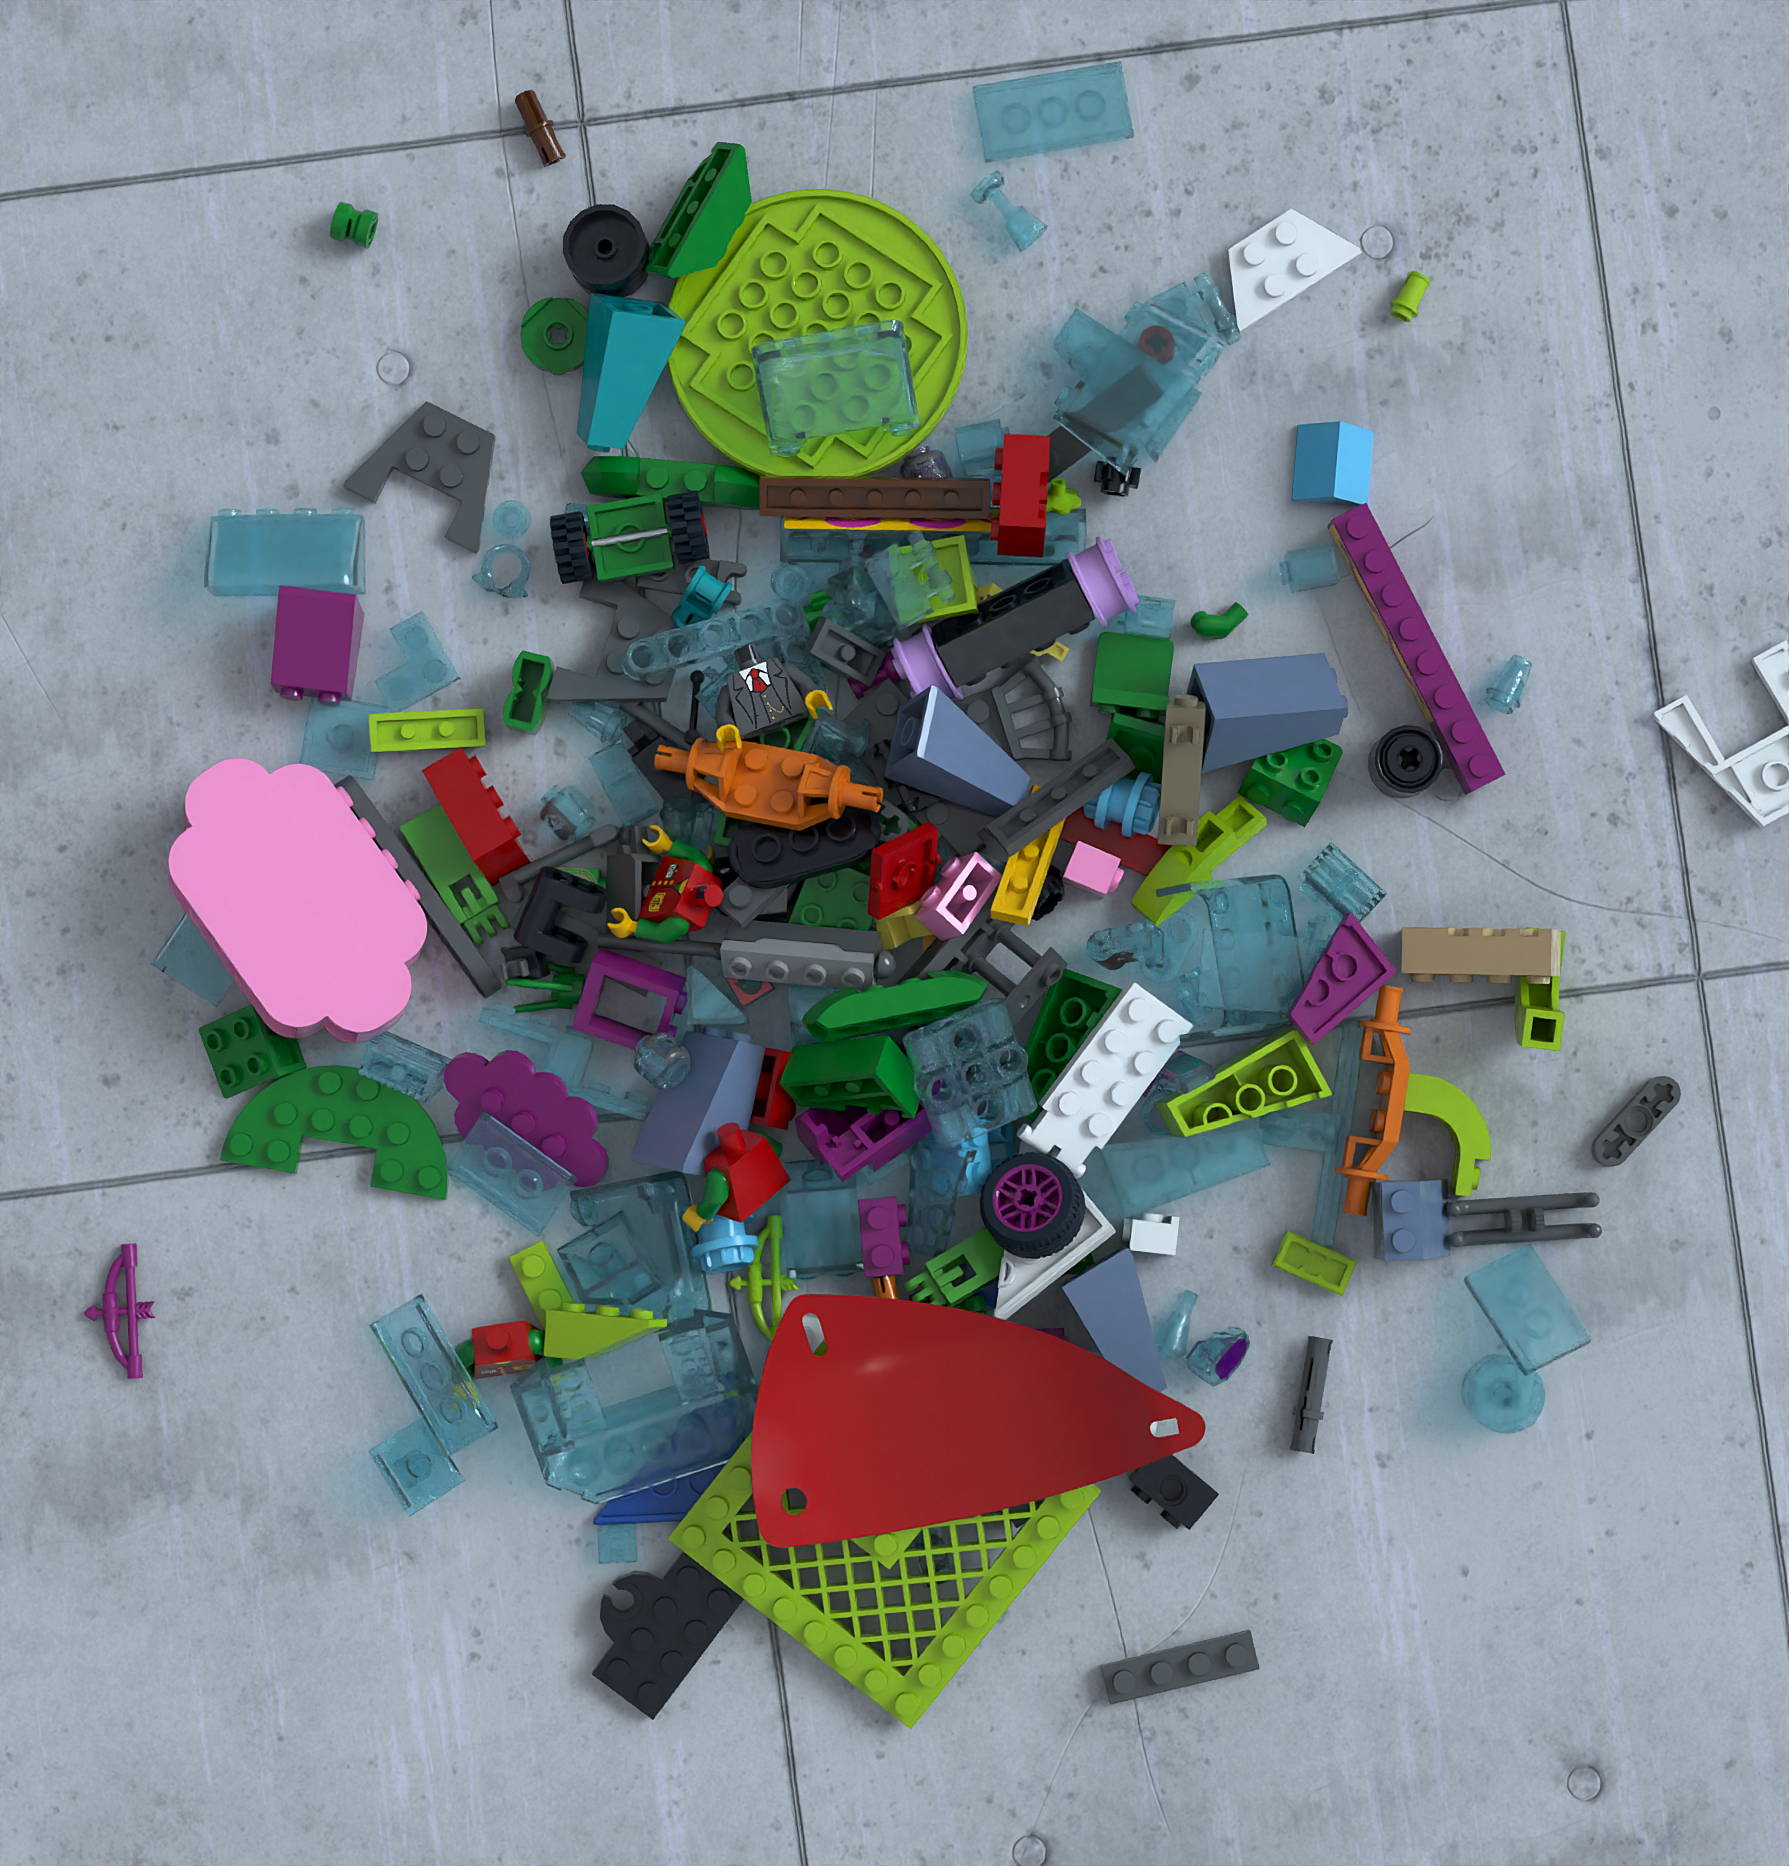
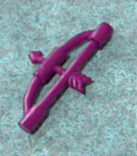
M136 1243L121 1244L122 1253L109 1269L105 1291L102 1294L103 1309H97L93 1305L84 1312V1315L93 1321H96L98 1316H103L104 1331L107 1334L111 1350L117 1361L127 1369L128 1379L143 1378L142 1354H139L137 1318H155L150 1311L154 1301L138 1302L136 1304L135 1267H137ZM121 1267H125L127 1308H118V1298L115 1292L116 1281ZM118 1315H127L129 1355H124L117 1335L119 1330Z

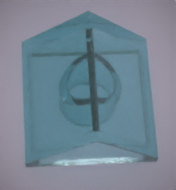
M694 965L687 969V1025L745 1026L750 1021Z
M425 1416L368 1451L408 1517L465 1481Z

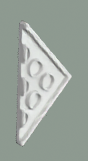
M1021 1139L1019 1154H1025L1026 1152L1040 1153ZM1049 1151L1047 1155L1051 1156L1052 1152ZM1084 1191L1085 1214L1083 1224L1077 1236L1062 1251L1053 1253L1052 1256L1030 1259L1018 1257L1004 1250L998 1280V1297L993 1317L1006 1320L1116 1233L1113 1226Z

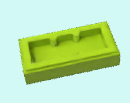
M1286 1230L1271 1266L1343 1297L1358 1261Z

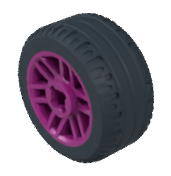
M1026 1152L1025 1154L1020 1153L1019 1155H1014L1013 1158H1007V1160L1002 1161V1164H998L992 1170V1174L988 1175L981 1191L980 1213L985 1227L1000 1247L1018 1257L1040 1259V1257L1045 1258L1052 1256L1053 1253L1062 1251L1077 1236L1084 1220L1085 1198L1078 1181L1063 1162L1047 1154Z

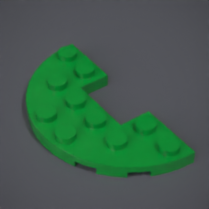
M340 1065L311 1067L293 1072L271 1083L255 1095L237 1116L228 1132L220 1156L221 1161L297 1173L303 1137L318 1138L377 1149L370 1187L447 1200L448 1195L447 1157L436 1126L429 1114L419 1102L397 1083L377 1073L356 1067Z

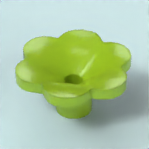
M1062 478L1052 479L1051 486L1047 487L1046 512L1053 511L1056 514H1067L1071 509L1080 508L1082 500L1078 497V492L1075 489L1066 488V480Z

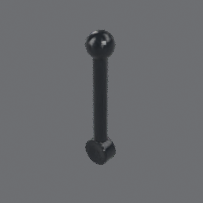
M695 670L690 675V680L693 683L689 730L685 732L684 740L691 746H693L696 739L700 738V734L697 731L700 686L705 680V675L700 670Z

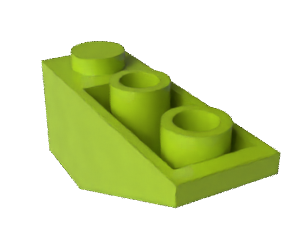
M562 1302V1309L547 1310L544 1356L575 1360L598 1358L667 1327V1319L654 1318L653 1310L630 1309V1315L619 1314V1307L597 1305L595 1312L585 1311V1303Z

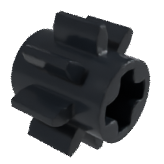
M1107 453L1105 462L1097 461L1094 482L1102 483L1100 492L1111 496L1128 497L1130 488L1137 489L1141 468L1133 467L1135 458L1124 454Z

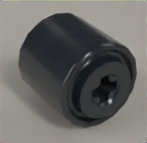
M1403 725L1391 729L1374 744L1368 756V771L1371 781L1381 792L1395 798H1408L1426 790L1437 780L1443 765V753L1437 739L1431 732L1419 726ZM1411 750L1415 751L1417 755L1414 760L1418 763L1417 767L1415 768L1410 765L1406 769L1402 768L1400 764L1403 759L1399 755L1400 752L1408 753Z

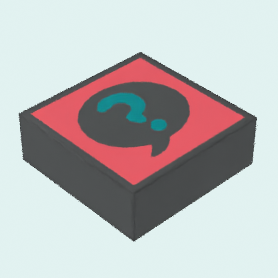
M725 978L742 1009L775 990L771 982Z

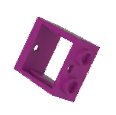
M599 948L591 963L571 1028L659 1058L660 1055L644 1042L653 1035L652 1033L595 1014L607 976L668 997L656 1033L666 1032L672 1036L674 1041L678 1026L673 1025L672 1022L675 1013L682 1015L689 993L683 991L686 977ZM661 1035V1037H656L657 1040H654V1043L658 1045L656 1048L662 1052L664 1046H669L663 1045L662 1041L659 1040L662 1038Z

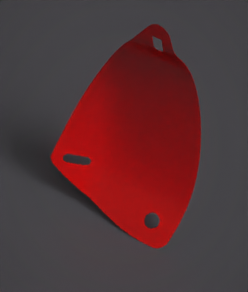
M803 1294L795 1297L789 1303L781 1318L766 1357L757 1395L751 1442V1479L758 1528L761 1536L767 1543L775 1547L785 1548L891 1533L981 1515L1088 1486L1188 1449L1202 1440L1206 1425L1203 1417L1196 1411L1147 1386L1109 1361L1063 1339L1024 1325L971 1311L908 1300L855 1295ZM808 1313L815 1314L820 1322L827 1345V1351L822 1356L813 1354L810 1349L802 1322L804 1315ZM1177 1419L1179 1434L1155 1437L1151 1433L1150 1427L1153 1422ZM798 1488L805 1494L807 1503L803 1512L791 1515L783 1509L781 1497L785 1490Z

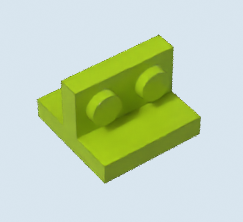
M965 535L889 549L900 622L903 626L978 612L975 592L979 591L977 576L971 568Z

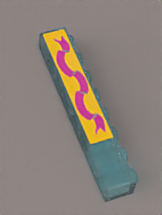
M990 507L989 519L781 516L780 562L891 564L889 549L965 535L971 565L1053 566L1067 559V552L1071 551L1076 555L1086 549V509H1071L1067 514H1056L1053 511L1046 512L1043 558L997 555L998 541H990L991 518H999L1000 507Z

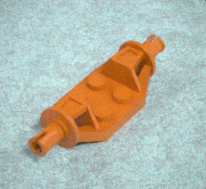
M700 737L694 742L691 751L659 745L657 752L661 753V755H655L654 765L656 769L686 774L687 788L690 791H698L726 817L801 831L829 818L839 819L844 812L845 806L878 812L881 806L877 802L882 803L883 789L881 787L876 788L851 783L848 766L840 765L838 767L815 754L748 741H741L742 747L740 749L737 748L735 741L726 742L723 745L724 752H720L718 742H708L707 739ZM706 775L718 779L719 787L705 781ZM812 797L828 798V803L810 805Z
M1382 985L1379 988L1374 1019L1370 1018V1021L1358 1020V1027L1364 1028L1358 1060L1384 1064L1385 1071H1379L1377 1075L1375 1094H1380L1381 1097L1379 1109L1372 1110L1369 1123V1131L1375 1132L1374 1139L1346 1135L1342 1166H1335L1334 1172L1345 1174V1178H1349L1343 1213L1367 1216L1371 1182L1375 1183L1376 1179L1388 1180V1175L1376 1172L1399 1141L1410 1072V1064L1399 1034L1411 1035V1028L1400 1026L1401 1023L1397 1022L1403 988ZM1373 1033H1378L1383 1056L1370 1055ZM1356 1143L1370 1145L1359 1165L1353 1166Z

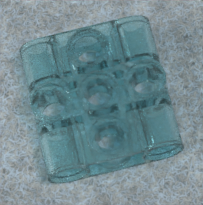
M1003 998L985 1000L912 1031L902 1038L914 1075L913 1090L916 1096L923 1102L938 1148L957 1146L1026 1116L1038 1108L1026 1069L1028 1055L1025 1049L1018 1044ZM963 1029V1040L955 1046V1035L959 1030ZM1008 1050L1009 1059L1005 1065L1001 1066L1000 1058ZM972 1065H975L974 1076L969 1081H966L967 1070ZM941 1080L940 1091L932 1096L931 1089L933 1084ZM986 1100V1110L981 1116H978V1107Z

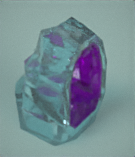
M1232 1326L1223 1331L1214 1332L1203 1341H1197L1183 1361L1194 1374L1214 1387L1227 1381L1240 1366L1249 1349V1336L1239 1327Z

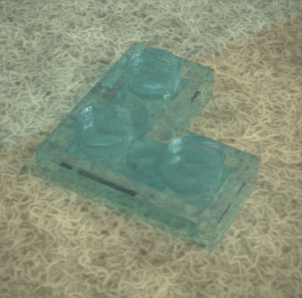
M423 611L389 629L407 663L374 680L391 713L401 712L461 679Z

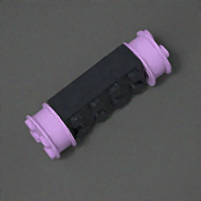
M1100 536L1096 537V544L1076 555L1071 551L1067 552V559L978 603V612L950 617L932 626L933 631L925 623L922 625V632L902 642L898 638L893 639L894 647L891 648V652L895 659L892 661L902 680L909 679L908 683L912 690L910 692L911 698L932 685L939 688L949 699L956 696L958 700H962L964 697L960 686L964 684L966 686L975 685L986 678V673L998 667L1001 669L1009 668L1018 663L1022 655L1032 650H1035V652L1043 651L1051 647L1056 642V638L1068 632L1070 635L1085 630L1089 627L1090 621L1095 619L1094 613L1103 628L1107 627V620L1127 610H1130L1133 614L1136 613L1135 605L1140 603L1128 573L1119 574L1123 567L1111 540L1108 539L1103 542Z

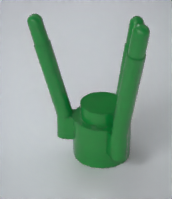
M502 947V948H501L500 951H501L502 954H504V953H503V949H505V948H507V947ZM548 961L549 971L561 974V976L553 975L552 982L516 978L505 980V984L509 986L552 990L551 998H558V1000L516 1005L513 1007V1011L520 1013L556 1008L571 1009L572 1004H579L583 992L584 974H576L575 967L561 966Z

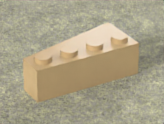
M1402 927L1401 973L1412 974L1411 981L1435 982V974L1450 975V982H1473V975H1488V983H1511V976H1527V984H1550V976L1560 977L1561 930Z

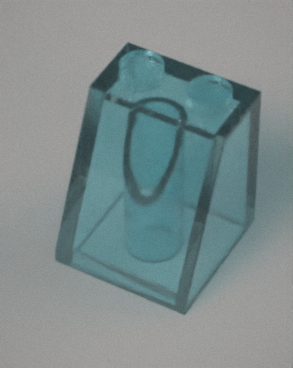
M815 1159L781 1162L790 1178V1181L779 1190L787 1278L811 1280L819 1275L835 1274L836 1276L846 1277L856 1272H864L856 1173L844 1182H841L827 1163L820 1166Z

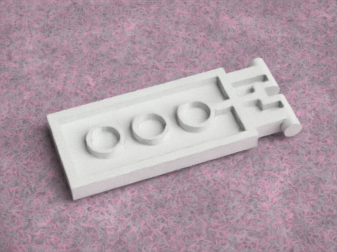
M1130 979L1038 1103L1044 1108L1031 1126L1024 1124L1019 1129L1017 1137L1043 1154H1047L1056 1145L1057 1148L1051 1156L1063 1162L1075 1178H1080L1086 1170V1166L1082 1164L1095 1145L1100 1149L1104 1147L1193 1025Z

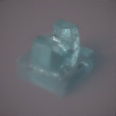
M637 1523L597 1525L599 1564L638 1562Z

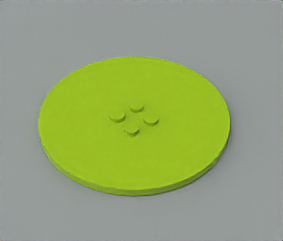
M832 189L796 190L769 196L750 204L745 213L743 223L736 229L727 246L726 254L717 263L716 267L679 276L673 287L668 308L685 320L684 329L667 361L671 382L683 410L697 431L714 449L733 463L757 475L868 477L885 470L913 452L939 425L953 403L965 369L968 350L966 308L961 288L946 257L935 242L908 217L882 202L848 191Z

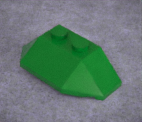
M717 142L711 149L712 154L705 158L688 178L651 244L648 257L649 263L645 269L648 274L675 278L716 267L717 263L724 257L736 229L743 223L745 213L752 203L745 148L741 144Z

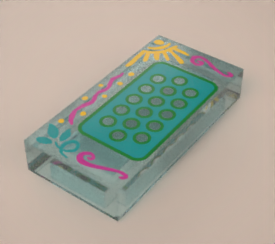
M1179 1050L1170 1056L1154 1080L1183 1094H1187L1215 1079L1216 1074L1211 1064Z

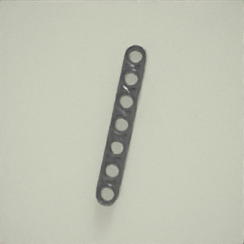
M348 775L334 785L337 789L342 786L352 799L354 805L350 809L358 820L364 817L376 834L373 841L381 851L386 848L398 864V868L395 871L403 882L409 880L414 885L421 897L417 902L423 909L426 920L482 997L487 999L502 988L501 983L358 782L351 775Z

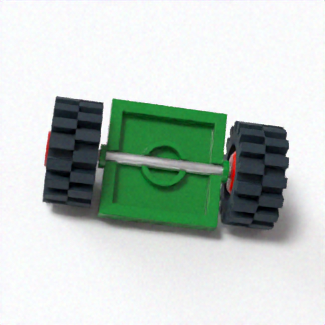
M698 491L667 496L670 523H667L662 493L586 506L591 537L587 536V529L581 511L551 516L550 528L553 550L562 584L593 579L592 552H594L599 583L673 571L675 567L670 543L672 538L679 564L710 559L706 521Z

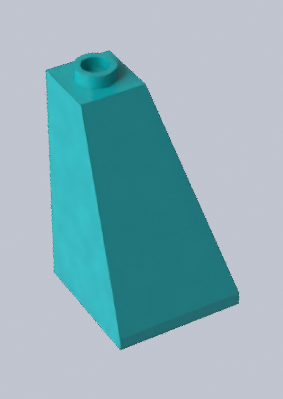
M591 292L577 435L587 444V448L593 451L607 453L610 452V448L624 449L684 329L685 320L663 302Z

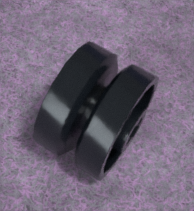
M597 204L582 210L570 221L563 236V255L575 281L586 293L590 295L592 292L626 297L633 294L645 283L649 275L645 269L649 263L650 246L640 222L628 210L614 204Z

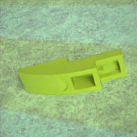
M1240 795L1216 815L1209 810L1198 820L1197 846L1173 845L1141 884L1131 900V905L1155 927H1158L1213 881L1211 872L1267 825L1266 817Z

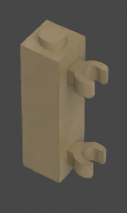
M1176 695L1175 700H1166L1158 844L1197 846L1206 709L1205 702H1198V697L1193 695Z

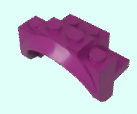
M917 1031L898 1045V1048L926 1080L914 1119L903 1118L902 1111L881 1109L880 1115L868 1114V1107L847 1105L845 1111L809 1108L795 1118L798 1139L819 1165L822 1166L827 1163L841 1182L847 1180L867 1164L874 1172L879 1170L936 1129L935 1116L966 1094L963 1084L942 1061L941 1047L925 1031Z

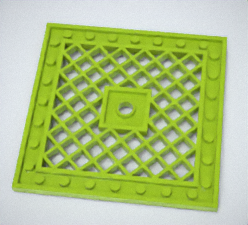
M823 1339L813 1354L822 1356L826 1353L827 1345L825 1339ZM751 1431L671 1533L668 1540L911 1730L1098 1497L1101 1490L1094 1484L1044 1498L1038 1507L1036 1501L1029 1502V1509L1010 1510L1006 1508L1000 1512L985 1513L924 1527L851 1539L865 1550L866 1553L851 1554L850 1540L847 1539L842 1540L844 1555L825 1557L823 1543L815 1544L817 1558L798 1560L796 1546L788 1547L789 1561L771 1562L770 1544L763 1539L760 1531V1537L742 1539L740 1537L738 1521L757 1519L755 1510L738 1512L753 1493L751 1479ZM788 1489L782 1494L783 1509L787 1513L797 1515L804 1511L806 1505H790ZM1028 1518L1013 1537L1011 1519ZM1004 1520L1006 1538L986 1540L984 1522ZM729 1523H731L732 1536L724 1531ZM977 1523L979 1541L959 1543L957 1525ZM950 1526L952 1544L932 1546L930 1528ZM923 1530L925 1546L907 1548L918 1533ZM761 1545L763 1560L746 1547ZM1005 1547L991 1566H989L987 1549ZM980 1550L982 1568L962 1569L960 1552ZM953 1553L955 1570L936 1572L933 1555ZM926 1555L928 1573L909 1575L906 1557ZM899 1559L901 1576L882 1578L880 1563L890 1570ZM872 1561L874 1579L855 1581L853 1563ZM845 1564L847 1581L828 1583L826 1566ZM818 1567L820 1584L801 1586L799 1568ZM791 1569L793 1584L777 1571ZM981 1577L966 1596L964 1579ZM957 1579L959 1597L939 1599L937 1581ZM930 1582L932 1600L912 1602L910 1584ZM903 1585L905 1602L885 1604L883 1587ZM876 1588L878 1605L858 1607L856 1590ZM849 1590L851 1608L832 1610L829 1592ZM822 1593L823 1607L807 1595ZM958 1606L947 1621L942 1624L940 1608ZM933 1609L935 1626L916 1628L914 1611ZM906 1612L908 1629L889 1631L887 1613ZM879 1614L881 1632L862 1634L860 1616ZM852 1617L854 1632L840 1622L838 1618ZM934 1636L919 1654L917 1637ZM910 1638L912 1656L892 1657L890 1640ZM883 1641L884 1655L867 1642ZM911 1665L906 1672L898 1667Z

